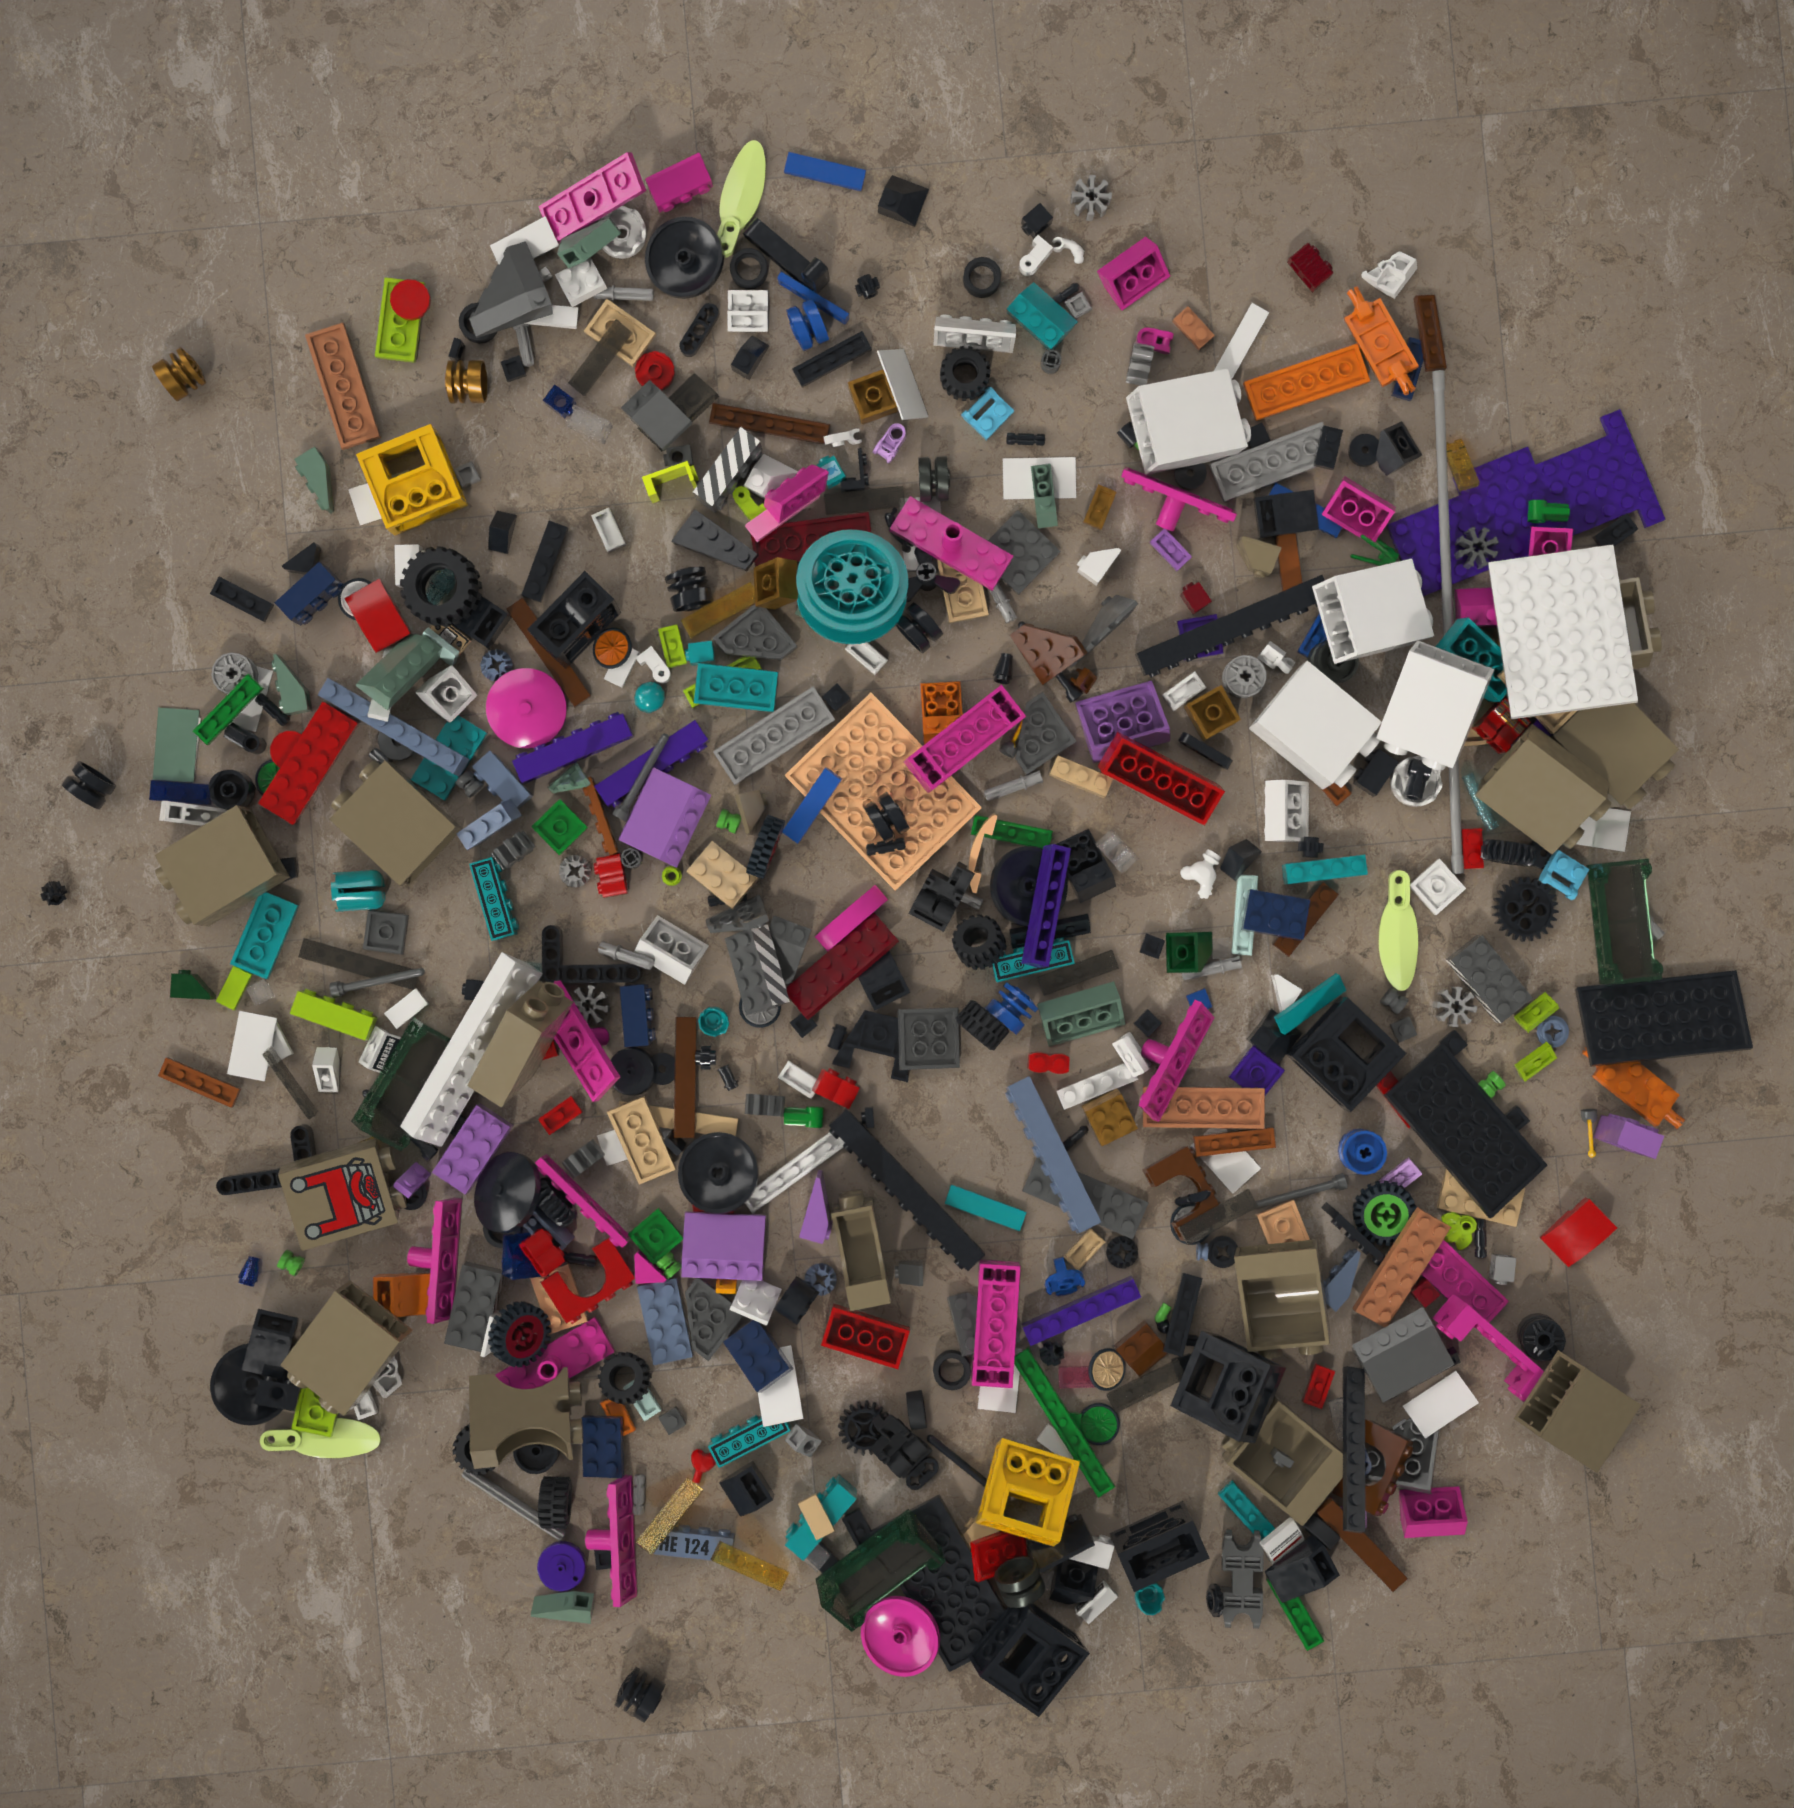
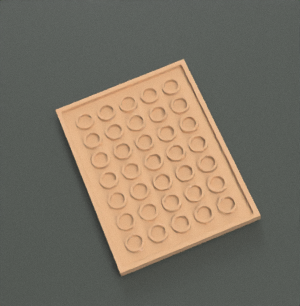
M870 693L785 774V777L805 797L826 767L842 778V781L820 813L896 891L982 807L952 776L931 792H926L903 762L920 749L922 745ZM888 792L892 800L897 803L903 812L904 819L910 827L908 831L900 834L893 825L890 826L895 834L893 841H896L898 838H904L906 847L904 850L894 849L895 851L882 854L876 852V855L869 856L866 845L870 843L876 845L877 842L884 840L863 806L872 801L879 810H882L883 808L878 802V797Z

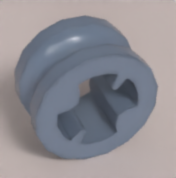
M1197 1242V1261H1200V1259L1208 1260V1243L1201 1245Z

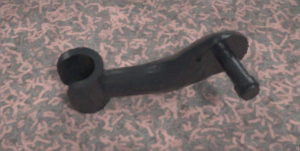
M893 508L891 513L885 514V521L889 529L895 521L894 514L897 512V508ZM891 533L902 544L903 552L909 553L914 545Z

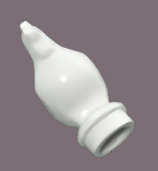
M1209 849L1203 853V861H1198L1191 866H1185L1180 871L1183 879L1195 880L1200 884L1198 894L1200 898L1205 899L1212 895V885L1216 880V872L1213 865H1218L1221 859L1219 855Z

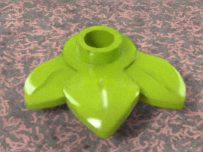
M1448 1212L1442 1215V1221L1451 1226L1443 1240L1447 1243L1455 1242L1458 1250L1468 1247L1472 1242V1233L1477 1227L1476 1220L1470 1215L1460 1216L1455 1212ZM1469 1223L1470 1227L1464 1228L1463 1224Z

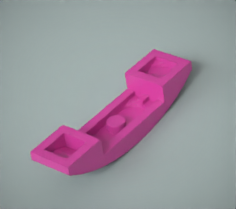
M874 885L819 932L815 938L828 952L888 899Z

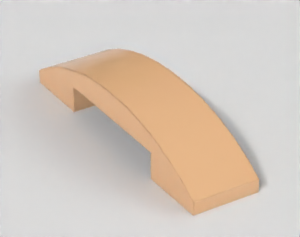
M995 813L983 823L971 847L968 870L975 873L970 882L973 893H977L982 874L980 871L975 870L984 833L993 834L997 820V814Z

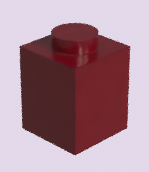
M1190 582L1182 588L1183 592L1180 594V597L1192 615L1212 602L1200 582L1196 584Z
M1423 1276L1416 1281L1410 1291L1417 1302L1424 1308L1440 1296L1429 1280Z

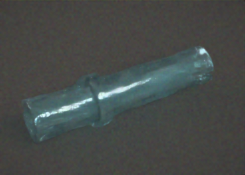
M1472 772L1462 777L1461 779L1478 811L1476 814L1480 816L1486 831L1488 832L1499 827L1491 812L1493 809L1475 796L1478 783L1474 773Z

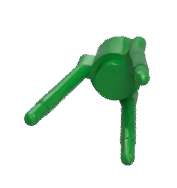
M1363 534L1360 537L1380 551L1378 555L1380 561L1355 554L1350 555L1351 558L1378 566L1394 563L1399 556L1393 548L1388 546L1379 537L1376 542L1380 545Z

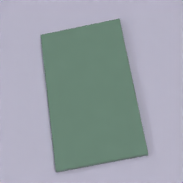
M158 707L153 780L194 783L197 735L193 730L198 726L200 710Z

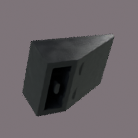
M1314 490L1268 495L1253 499L1259 539L1319 530Z
M481 596V600H476L475 603L478 605L475 611L472 609L469 612L471 616L468 619L462 618V623L458 625L453 623L452 625L490 650L512 616Z
M1089 829L1056 844L1071 848L1066 876L1080 903L1116 887L1114 875Z
M890 950L858 977L874 1011L911 993Z
M258 1309L242 1370L282 1379L285 1369L281 1366V1363L290 1352L299 1319Z
M1312 1535L1264 1571L1282 1603L1324 1588L1340 1576L1324 1544Z

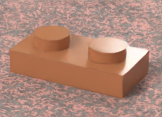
M1188 306L1172 321L1198 350L1203 348L1215 336Z

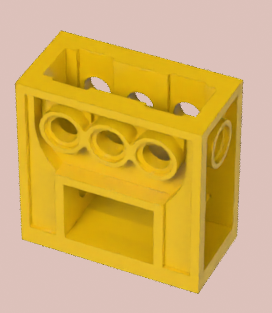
M432 424L356 454L384 525L394 536L468 506L439 432ZM419 449L425 465L392 478L386 462Z
M1002 1438L995 1447L976 1523L1049 1546H1055L1061 1541L1080 1461ZM1011 1461L1016 1463L1017 1468L1011 1465ZM1030 1467L1036 1470V1474L1032 1473ZM1050 1473L1055 1476V1480L1050 1477ZM1008 1496L1042 1506L1038 1526L1003 1516Z

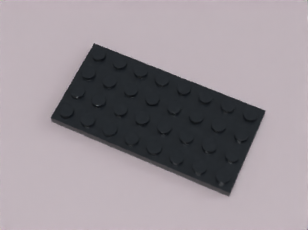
M1736 970L1583 986L1575 989L1590 1067L1743 1051L1753 1048Z
M1439 1043L1384 1094L1385 1098L1488 1218H1493L1548 1166L1443 1043Z
M939 1494L872 1529L869 1534L904 1595L922 1604L934 1617L940 1632L938 1654L948 1671L951 1672L970 1662L968 1656L1006 1609L989 1579L981 1582L974 1580L971 1548Z

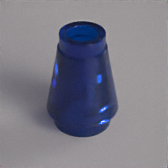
M248 1256V1260H246L238 1276V1283L254 1287L255 1282H258L260 1258Z

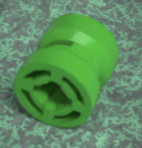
M722 809L716 827L726 828L729 832L736 834L741 822V815L737 813L731 814L728 810Z
M1494 1071L1488 1074V1078L1478 1083L1490 1099L1496 1095V1091L1502 1090L1506 1086L1505 1082Z
M287 1249L281 1256L277 1267L281 1270L287 1268L289 1274L295 1277L302 1268L305 1258L294 1256L293 1252Z
M671 1251L655 1263L659 1269L664 1271L667 1279L682 1268V1264L674 1259V1254Z

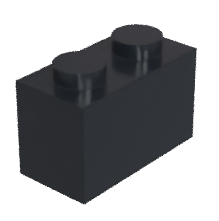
M1380 749L1372 751L1365 758L1367 763L1363 769L1360 767L1353 776L1356 778L1353 784L1372 797L1377 796L1399 763Z

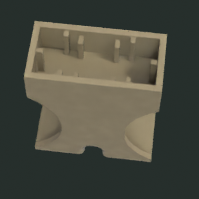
M862 1189L840 1193L838 1204H833L831 1216L838 1241L850 1311L890 1304L891 1289L880 1241L873 1197L864 1198Z
M563 1367L561 1372L549 1383L533 1389L510 1387L501 1382L495 1374L469 1376L470 1454L474 1469L499 1467L510 1453L518 1448L532 1444H544L561 1451L569 1460H573V1444H583L582 1418H570L571 1407L582 1406L580 1381L570 1382L568 1367Z

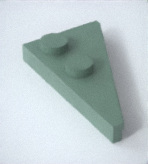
M575 762L551 783L548 789L552 793L588 787L591 782L581 766Z

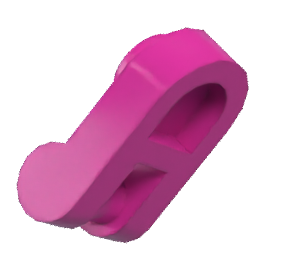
M1143 328L1138 332L1136 341L1137 343L1154 346V351L1161 354H1170L1171 347L1169 345L1170 341L1173 340L1174 334L1154 328ZM1157 338L1162 339V344L1156 343Z

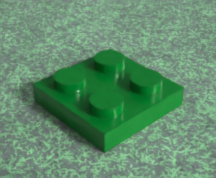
M561 799L531 826L559 856L588 829L585 823Z
M657 1208L628 1233V1236L653 1265L683 1240V1235L660 1208Z

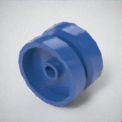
M813 299L802 302L805 316L802 315L800 309L796 306L786 309L791 330L803 351L813 347V340L810 334H813L814 339L819 344L829 341L825 325Z
M1358 1128L1350 1130L1343 1135L1339 1142L1338 1155L1346 1168L1357 1174L1368 1175L1382 1168L1386 1162L1387 1149L1386 1144L1379 1135L1372 1131Z

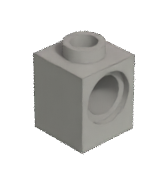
M1491 1253L1489 1278L1495 1280L1496 1284L1507 1285V1282H1514L1516 1258L1511 1255Z
M795 1424L785 1439L796 1452L808 1457L813 1455L822 1442L810 1429Z

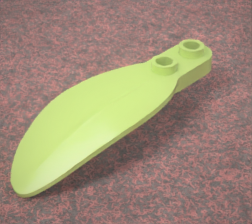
M756 140L748 142L739 152L722 190L719 211L721 224L717 235L722 245L728 247L727 250H724V258L733 254L739 234L754 216L763 194L766 161L763 147ZM728 228H733L734 231H733V232H728L727 229H728Z
M1395 870L1388 878V903L1380 921L1378 944L1385 975L1390 984L1399 991L1409 988L1415 974L1418 955V928L1415 913L1410 905V877L1405 871ZM1398 876L1401 877L1400 883L1395 882V879ZM1397 896L1401 897L1400 903L1395 902Z
M336 1418L332 1437L292 1429H269L260 1437V1445L267 1451L295 1450L301 1454L319 1458H343L368 1453L377 1448L381 1442L380 1434L375 1428L366 1423L347 1418ZM273 1436L275 1438V1442H269L268 1437ZM289 1436H294L295 1442H290Z

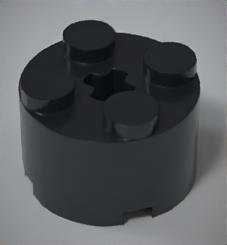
M223 770L217 772L211 778L208 790L211 801L216 806L229 810L236 805L249 806L254 798L256 787L251 778L245 773L236 770ZM230 787H233V794L231 793V790H229Z
M796 1276L774 1309L797 1325L820 1292Z

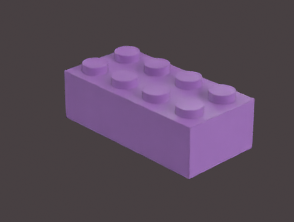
M481 1103L476 1105L432 1173L463 1194H468L514 1125Z
M1609 1113L1608 1116L1601 1115L1593 1138L1626 1151L1656 1159L1664 1136L1658 1134L1659 1130L1639 1124L1640 1122Z

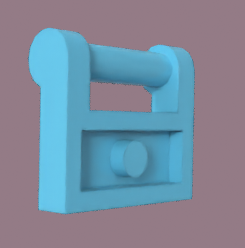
M990 386L984 390L985 393L968 411L965 410L961 414L963 419L986 441L1014 413V410ZM991 398L994 404L976 421L973 416Z
M1556 850L1540 874L1539 881L1544 884L1548 883L1564 893L1565 897L1569 900H1574L1578 895L1579 887L1590 869L1560 850ZM1552 872L1558 874L1562 878L1569 881L1571 883L1570 886L1567 887L1563 883L1553 878L1551 875Z

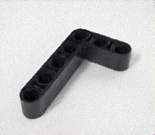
M755 217L742 234L748 241L794 280L815 293L819 294L830 281L828 268L822 261L815 257L809 262L758 218Z
M548 925L542 930V977L546 982L554 983V981L561 980L562 983L636 982L642 977L641 967L633 964L563 965V933L561 928L556 925ZM551 928L557 932V936L553 940L549 939L547 935ZM551 948L557 951V957L554 960L548 957V951ZM632 967L638 972L635 979H631L628 976V970ZM551 968L557 971V977L554 980L548 977V971ZM571 968L577 971V977L574 980L568 977V971ZM591 968L596 969L598 973L595 979H590L588 976V971ZM610 968L617 970L618 974L615 979H611L608 976Z
M307 1124L294 1127L290 1132L294 1161L304 1159L301 1156L302 1149L308 1151V1157L316 1155L312 1128ZM299 1129L305 1131L306 1136L304 1139L298 1136ZM280 1168L229 1175L218 1180L216 1189L221 1195H232L282 1187L278 1176ZM266 1174L269 1175L272 1179L270 1185L266 1184L264 1181V1176ZM246 1177L251 1180V1187H247L244 1184ZM226 1180L231 1183V1190L225 1188L224 1183Z

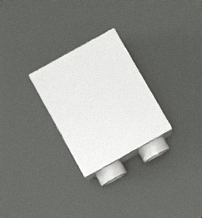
M1228 368L1138 386L1126 397L1145 475L1225 459L1238 454L1248 447L1247 442L1251 438L1250 425L1245 418H1240L1237 406L1241 400V389L1235 379L1231 380Z
M1412 559L1337 575L1312 586L1334 664L1415 644L1417 640L1423 641L1434 636L1432 629L1433 617L1426 608L1421 591L1422 579L1419 572L1415 570Z
M1417 640L1408 653L1376 739L1384 741V748L1391 753L1406 755L1410 751L1422 756V763L1429 768L1435 770H1444L1446 766L1453 768L1460 757L1495 669Z
M1307 660L1294 672L1249 729L1321 789H1325L1333 783L1341 788L1348 782L1357 770L1350 764L1351 760L1358 752L1367 757L1380 742L1379 739H1376L1377 735L1374 732L1382 722Z

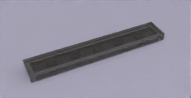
M303 938L298 958L369 978L413 969L307 938ZM418 977L390 982V984L414 990Z

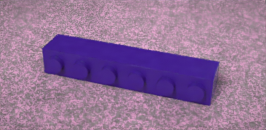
M619 712L613 713L608 716L606 721L601 722L597 720L589 724L590 727L585 730L579 728L572 731V735L569 737H557L548 746L541 744L534 748V752L529 754L523 752L516 755V759L512 762L521 783H529L634 738L626 716L623 713L619 714Z
M696 720L669 736L666 745L653 766L654 768L669 773L674 769L673 765L678 762L681 764L691 758L690 754L695 751L699 753L708 747L707 743L710 741ZM654 747L594 786L608 807L613 806L615 808L624 802L623 798L628 795Z
M1056 844L1043 846L1021 964L1037 968L1049 967L1071 848Z
M1128 1276L1026 1321L1021 1325L1030 1346L1137 1300L1141 1298V1295L1132 1276Z

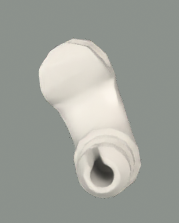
M1056 237L1052 240L1053 243L1058 242L1061 245L1053 248L1055 252H1061L1064 248L1070 249L1074 256V262L1076 264L1083 263L1085 251L1075 241L1062 237Z

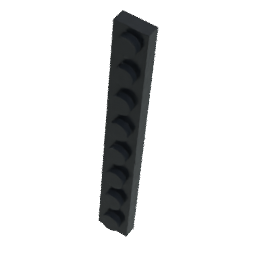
M1346 1366L1343 1367V1531L1364 1533L1365 1371L1362 1368Z

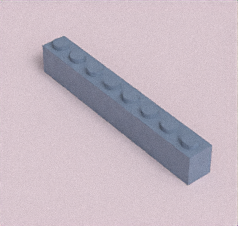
M327 678L318 694L323 699L454 775L460 777L470 760L391 713L388 722L369 718L368 711L371 702Z
M1030 1076L1008 1086L1005 1093L1006 1098L1016 1108L1014 1114L1019 1122L1022 1121L1025 1127L1023 1132L1027 1140L1031 1139L1034 1145L1032 1147L1036 1158L1040 1157L1043 1163L1041 1169L1044 1175L1049 1176L1052 1182L1050 1183L1051 1190L1055 1195L1058 1194L1061 1200L1059 1206L1062 1212H1067L1070 1219L1068 1224L1071 1230L1076 1231L1078 1234L1101 1223Z

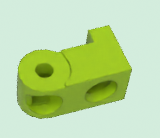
M739 486L733 491L735 503L750 521L767 510L763 503L757 506L746 487Z

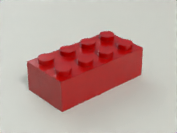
M833 1303L821 1346L898 1370L910 1333V1327L857 1310L850 1311V1308Z

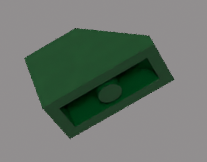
M178 970V973H171L170 998L216 999L215 993L198 974H191V970Z

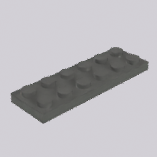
M1040 1157L1036 1158L1022 1191L1060 1208L1059 1202L1061 1200L1058 1194L1055 1195L1051 1190L1050 1183L1052 1182L1049 1176H1045L1041 1169L1043 1163ZM1076 1171L1101 1220V1223L1098 1225L1133 1239L1149 1202Z

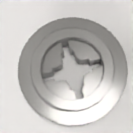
M572 855L565 858L560 864L559 875L566 885L580 887L590 879L591 866L585 858ZM570 865L575 868L582 866L578 871L581 878L576 875H570L572 871Z

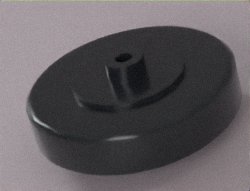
M636 1047L625 1048L618 1051L610 1060L620 1075V1078L613 1085L619 1093L635 1096L646 1092L653 1085L656 1078V1065L651 1055L645 1050Z

